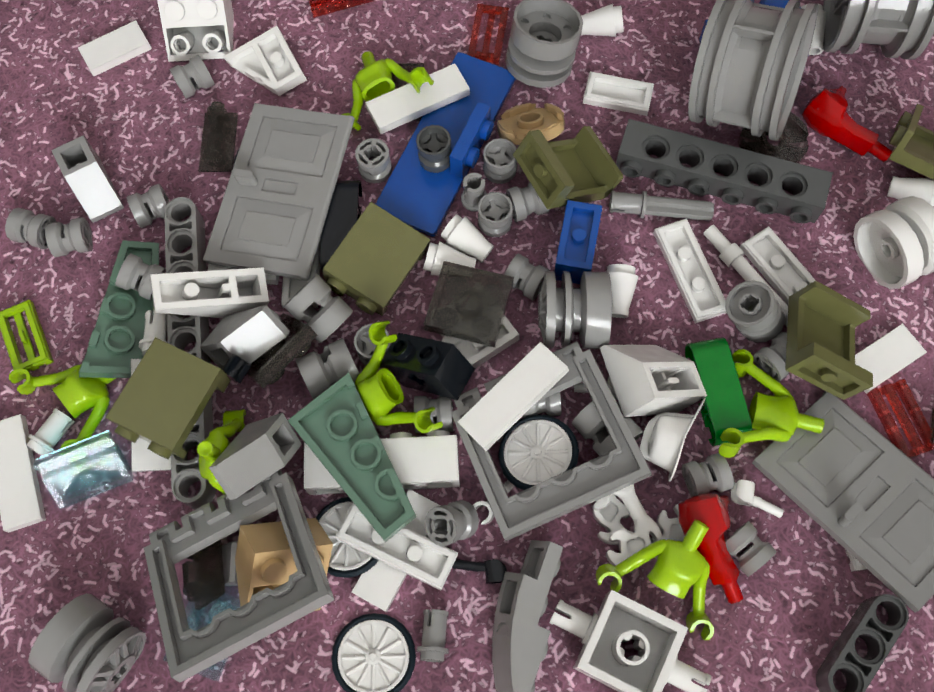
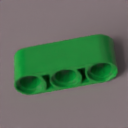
M721 337L686 344L685 357L694 361L707 394L704 397L706 399L700 411L705 427L710 429L712 438L709 439V443L712 446L730 443L720 439L723 431L728 428H736L741 432L753 430L738 374L726 339Z

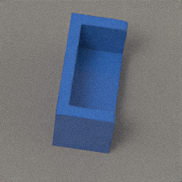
M567 200L554 270L556 280L562 281L563 271H569L572 283L580 284L583 272H591L602 212L601 205Z

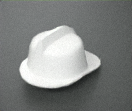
M706 398L702 400L695 415L664 412L652 418L645 427L639 448L646 460L669 472V482L672 481L685 438Z

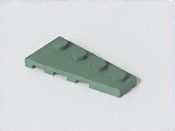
M122 240L109 285L99 310L98 319L92 331L84 361H82L79 370V377L130 378L131 359L143 358L142 350L139 348V341L144 337L145 313L151 310L153 317V299L150 301L141 297L138 291L134 289H122L116 286L115 282L123 262L130 253L141 257L145 264L159 265V243Z
M349 372L288 419L291 426L385 543L416 518V514Z

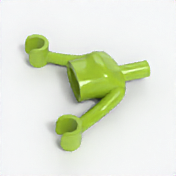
M364 52L361 56L364 68L356 74L355 79L352 81L353 105L351 113H344L342 115L353 116L355 118L353 127L359 131L361 126L357 121L364 100L366 102L395 89L392 72L400 80L410 83L417 93L421 92L420 87L422 84L429 82L430 85H433L434 81L424 67H417L408 72L390 58L376 61L372 52Z
M388 320L373 323L369 328V338L376 347L370 361L355 380L356 389L371 420L378 426L413 423L421 433H428L442 428V421L433 424L430 420V414L435 410V407L418 412L401 411L389 414L396 405L404 401V395L400 384L392 372L385 368L379 370L388 343L395 342L397 335L386 336L385 328L390 324Z
M739 349L733 353L732 358L736 362L734 364L738 378L744 377L748 373L775 396L755 392L751 401L749 415L752 429L756 430L741 432L736 428L724 430L720 439L730 443L721 444L719 447V454L725 458L734 457L745 443L763 440L789 441L797 428L819 434L822 432L824 419L799 413L791 393L776 379L753 364V356L748 350Z
M81 364L62 372L35 377L26 369L19 368L13 370L9 374V380L13 384L26 379L23 384L17 387V391L20 394L28 395L33 393L36 387L59 384L52 388V390L74 419L93 408L77 439H69L61 444V452L64 454L79 448L78 453L71 457L69 462L72 465L83 464L88 457L86 445L109 406L110 398L107 384L116 378L79 377Z
M245 409L225 411L223 413V426L210 431L209 436L197 446L201 477L207 479L222 494L226 493L209 467L230 444L228 438L235 435L236 432H241L245 427Z
M695 519L682 541L670 539L655 541L616 566L603 564L596 570L595 575L598 586L602 584L605 577L614 576L610 590L618 592L622 587L621 577L658 556L647 578L657 587L681 599L685 598L690 587L693 585V611L686 617V626L689 632L692 633L698 624L704 623L705 626L701 632L702 639L710 640L713 637L714 627L705 613V592L710 565L697 550L709 530V527L703 522Z

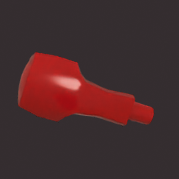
M843 86L837 89L824 88L805 106L802 116L808 126L818 134L829 137L861 156L869 152L882 162H885L890 157L892 150L877 141L879 134L857 124L848 115V102L845 99L847 90Z
M707 493L688 498L678 504L679 523L684 536L695 519L709 527L697 550L710 565L709 577L713 585L722 586L729 603H738L744 598L737 582L740 571L727 551L724 540V533L730 528L728 513L729 497Z

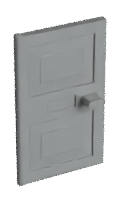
M254 103L203 261L206 264L236 269L264 267L266 274L307 281L355 118L350 115Z
M824 391L822 397L804 413L824 419L822 432L819 434L797 428L789 441H774L754 459L752 464L916 613L934 595V478L842 400Z

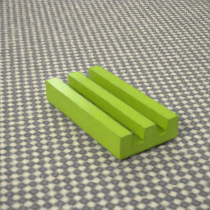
M26 300L0 311V329L14 370L22 368L27 371H35L44 364L49 365L53 363L34 303L31 300ZM23 311H25L31 331L33 333L40 356L36 357L21 313ZM11 316H14L18 333L28 361L24 363L22 362L8 320Z

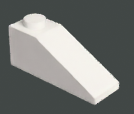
M264 267L150 274L155 313L223 318L224 316L268 305L269 303Z

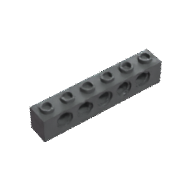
M632 119L628 120L616 160L619 170L628 177L636 178L643 176L654 179L661 186L670 187L676 185L687 188L694 195L704 196L709 194L720 197L722 201L730 205L742 203L753 206L763 214L779 213L790 216V219L796 223L816 222L825 209L833 172ZM649 155H655L658 158H652ZM681 163L689 164L691 167H686ZM715 172L722 173L725 177L719 176ZM749 181H753L759 186L753 185ZM784 190L789 191L792 195L787 194Z

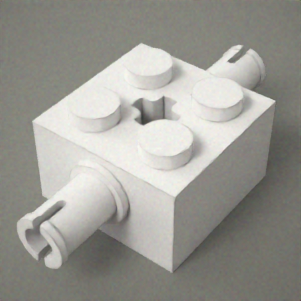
M610 590L605 595L598 613H594L593 616L565 603L562 599L559 600L555 610L568 616L570 619L554 612L549 623L582 638L581 643L584 644L573 669L618 692H662L667 682L685 692H707V689L693 683L691 680L703 686L705 684L709 686L711 675L678 660V652L687 633V627L613 590ZM633 639V648L638 651V655L629 656L626 659L624 657L625 650L620 647L621 642Z

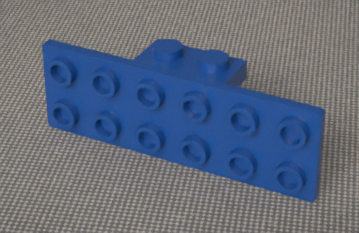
M461 52L456 54L451 65L454 63L457 65L470 88V95L430 112L421 118L375 203L410 227L431 237L436 236L463 183L464 177L468 174L470 168L475 167L480 155V148L484 140L487 141L490 138L494 121L516 80L507 69ZM430 125H439L445 128L451 137L452 152L449 156L450 166L438 173L425 170L420 165L418 156L417 135L420 130Z

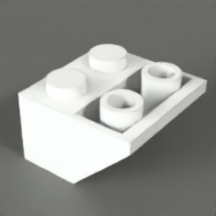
M157 0L168 62L189 61L197 55L202 60L223 59V56L233 51L234 14L231 0Z
M603 345L600 347L624 417L658 415L664 412L678 413L707 396L694 361L657 345Z

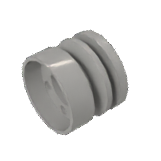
M563 0L521 1L514 11L505 59L507 69L514 78L526 85L538 88L554 87L565 82L571 74L576 49L578 48L582 33L583 20L580 13L571 4Z
M545 271L544 281L538 296V327L543 337V344L547 348H554L555 332H561V346L563 348L570 345L572 332H579L582 349H600L603 345H609L612 321L610 274L608 272L584 271L579 288H573L569 271H563L561 288H556L555 272Z
M86 593L74 598L62 607L47 623L31 648L28 662L32 669L49 682L59 683L63 681L62 689L64 692H113L141 655L146 642V634L138 627L131 626L130 621L125 618L118 617L113 620V609L94 595Z

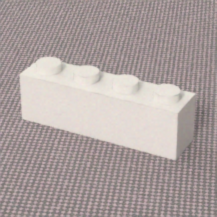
M434 430L428 432L427 436L412 437L411 433L397 432L390 434V438L380 439L404 490L460 487L457 435H450V432L446 430ZM304 443V489L309 495L345 493L307 444Z

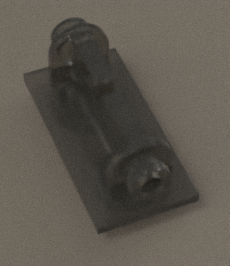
M218 101L212 102L211 106L207 108V113H205L199 172H232L238 113H228L224 108V104Z
M221 540L187 557V559L193 560V562L187 561L182 564L183 594L187 596L188 601L195 602L196 610L202 609L225 594Z

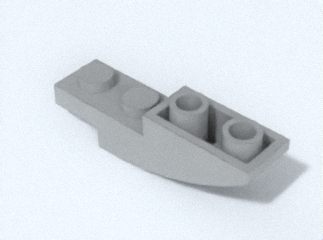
M531 540L520 573L505 571L495 611L492 637V663L496 692L535 691L534 681L540 663L546 657L548 651L547 641L551 632L538 626V622L546 611L548 605L547 595L553 578L559 572L561 565L560 556L563 550L562 546L551 541Z

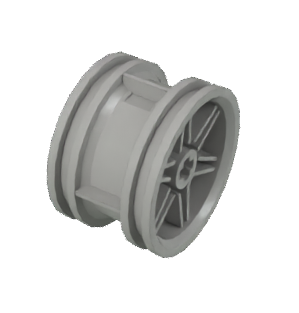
M716 0L707 21L695 62L688 103L689 120L700 123L705 118L706 124L712 127H717L721 122L751 129V135L761 137L764 131L769 132L770 140L778 141L788 121L804 73L816 26L818 4L810 2L805 9H801L799 0H789L785 8L754 3V0Z
M824 0L823 10L827 12L823 41L825 52L835 53L840 50L842 54H853L861 43L881 45L885 58H898L901 56L902 59L915 60L926 49L934 34V0Z

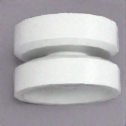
M915 196L902 198L889 204L883 210L875 211L860 218L856 223L853 235L855 250L875 281L889 289H900L914 282L920 276L934 272V207L924 199Z

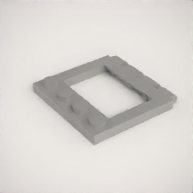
M578 342L553 352L568 366L569 371L539 401L583 381L616 448L608 453L508 497L489 450L485 451L458 423L482 398L478 388L476 387L462 393L458 400H454L457 410L452 411L451 415L505 541L652 476L651 470L590 349L582 352ZM506 374L484 383L487 392Z
M281 470L277 471L254 486L252 491L250 489L236 499L230 500L226 494L216 499L218 509L215 508L212 502H209L182 516V528L177 521H173L149 534L151 544L144 547L170 676L179 683L335 600L294 481L286 472L282 474ZM278 509L297 572L290 575L288 582L273 590L267 587L252 595L249 603L236 610L228 608L213 616L211 623L196 631L192 628L189 629L174 564L238 531L240 525H249Z

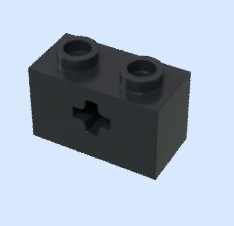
M398 333L397 340L391 344L381 362L403 386L454 400L459 399L475 370L454 344Z

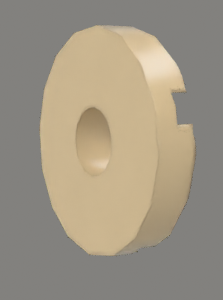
M536 103L515 106L506 110L501 115V120L497 121L500 138L507 139L515 145H520L528 132L540 130L545 139L549 141L559 136L564 131L565 126L562 110L549 103L544 104V108H536Z

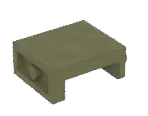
M917 103L911 113L905 111L894 128L896 131L889 141V144L893 146L889 159L934 180V132L918 125L924 106Z
M583 126L573 139L547 142L540 130L529 131L513 154L547 209L566 206L567 200L583 203L602 200L608 197L611 191L623 179V174L591 126Z
M370 202L324 266L323 279L332 288L331 291L340 296L347 294L355 299V304L362 311L370 315L376 312L383 316L387 311L388 304L411 270L428 251L431 239L373 202Z
M818 281L810 283L789 296L785 370L842 400L873 387V373L855 364V328L871 318L870 310Z
M155 337L105 418L118 426L114 432L133 443H136L140 437L150 442L147 449L165 459H169L171 454L184 459L187 451L182 446L215 389L224 393L231 379L221 368Z

